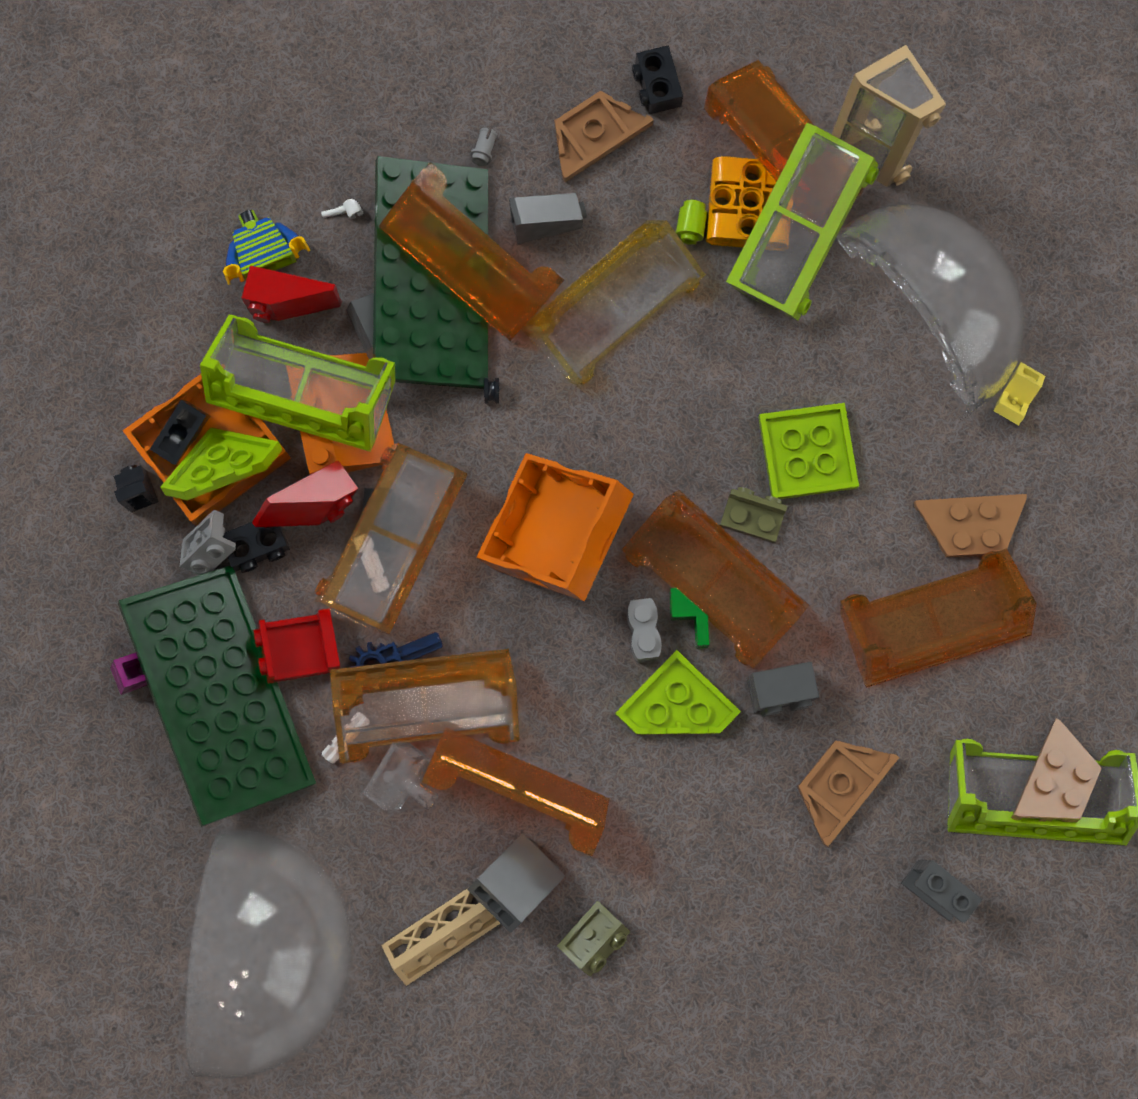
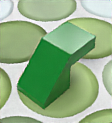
M670 588L671 621L694 620L696 649L708 648L710 645L708 615L679 589Z

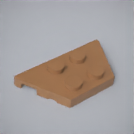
M599 91L554 121L564 182H567L652 126L654 122L652 117L649 115L645 117L631 110V106L623 102H617L612 96Z
M1027 495L915 500L914 507L923 517L927 528L932 536L936 538L945 557L1004 554L1012 538Z
M1057 718L1052 723L1011 818L1014 820L1036 818L1039 821L1058 819L1062 822H1078L1083 815L1102 768Z
M837 740L830 745L797 786L820 839L826 847L832 843L900 757L895 754L850 745L849 743Z

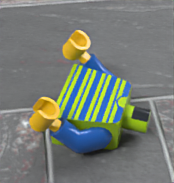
M247 210L239 215L242 228L232 233L234 240L229 244L226 267L223 273L228 285H231L230 281L234 278H239L240 282H243L244 278L245 280L247 279L250 265L276 271L297 262L296 259L300 258L298 253L303 249L309 252L310 248L302 236H298L296 232L282 223H273L270 217L258 221L255 211Z

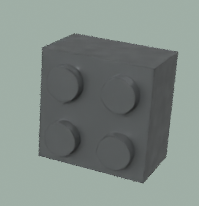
M812 661L755 672L746 678L753 712H761L762 717L779 714V712L783 711V707L790 706L791 711L806 709L809 706H813L812 701L819 698Z

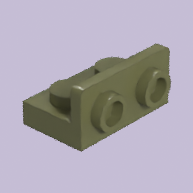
M738 487L737 490L732 489L720 526L776 543L788 506L783 505L782 500L776 497L766 496L764 499L755 496V492L747 488Z
M597 901L561 940L557 947L584 973L592 976L593 973L599 972L605 966L606 959L614 950L620 949L625 944L630 930Z

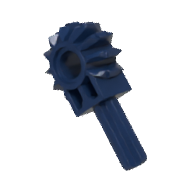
M437 632L397 647L395 642L388 645L380 643L376 651H374L373 643L368 642V652H365L358 646L356 650L361 656L359 658L352 655L349 657V660L356 663L357 666H351L347 670L352 674L358 673L351 680L353 684H358L363 680L361 690L366 691L371 683L372 690L376 693L379 692L378 682H381L385 688L390 687L389 683L385 680L386 676L396 679L397 673L406 670L405 663L441 649L443 643ZM371 660H378L381 666L378 673L374 675L367 674L366 664Z

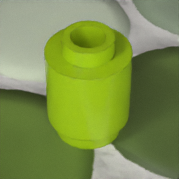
M686 200L683 206L680 207L675 235L684 244L694 245L697 241L703 240L707 219L706 205L703 202Z

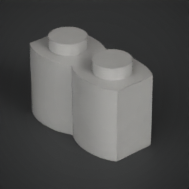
M652 598L631 600L627 610V623L633 633L630 643L631 653L637 663L657 660L661 653V638L655 628L658 613Z

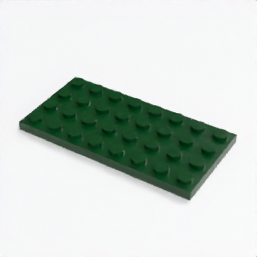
M377 156L375 160L373 358L380 357L395 362V382L484 389V378H488V169Z
M231 565L118 601L119 609L201 827L316 784L278 682L268 683L267 675L261 676L258 658H263L262 646L256 647L253 630L257 628L236 573Z

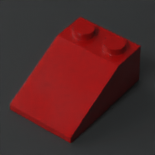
M251 265L241 297L248 311L253 315V319L263 323H270V319L281 321L341 307L342 303L335 284Z
M339 460L266 498L252 523L255 527L320 525L327 520L330 523L335 522L345 514L343 510L352 504V497L358 490V487Z

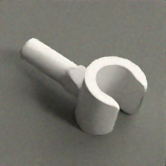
M348 199L343 203V206L322 211V217L328 218L347 213L349 219L352 220L356 218L355 213L358 216L363 215V210L356 200Z

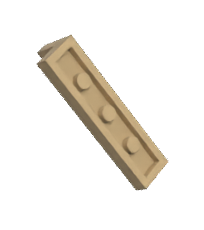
M467 889L381 945L394 972L406 986L500 924L480 902L478 904H471L474 896ZM453 910H459L457 918L452 921H445L447 914ZM434 927L431 935L426 938H420L424 929ZM402 944H408L406 951L395 958L393 950Z

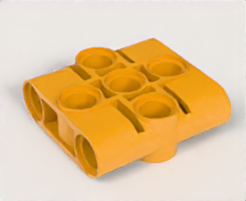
M727 156L714 158L712 160L706 242L711 245L743 248L749 235L745 234L741 228L747 226L752 229L754 228L787 162ZM755 174L758 180L751 181L745 175ZM792 196L785 208L789 211H791V206L793 203ZM722 197L725 198L729 203L726 205H720L715 201V199ZM746 200H752L756 203L757 206L750 208L747 207L743 202ZM784 214L781 215L765 250L781 251L788 248L790 217Z

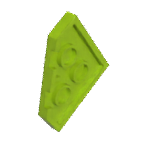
M210 427L162 484L161 489L166 496L190 500L267 470L281 453L282 447L279 441Z
M676 650L624 703L615 715L636 735L720 734L741 711Z

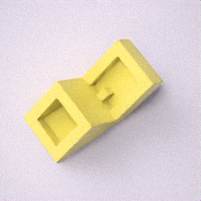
M1020 362L998 399L994 412L1019 426L1026 415L1030 403L1041 389L1045 376Z

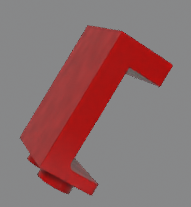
M330 608L318 610L316 615L266 623L265 619L259 620L258 629L253 630L256 647L262 646L263 658H258L261 676L267 675L268 683L339 671L340 661Z

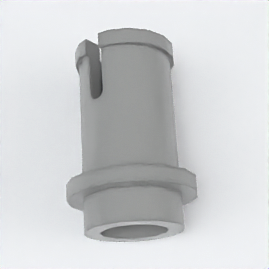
M485 127L480 129L475 149H472L470 152L472 156L471 161L479 166H486L488 162H491V151L497 138V133L491 130L488 139H486L489 128Z

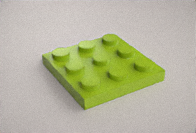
M845 403L759 414L758 419L772 497L786 499L851 490L859 487Z

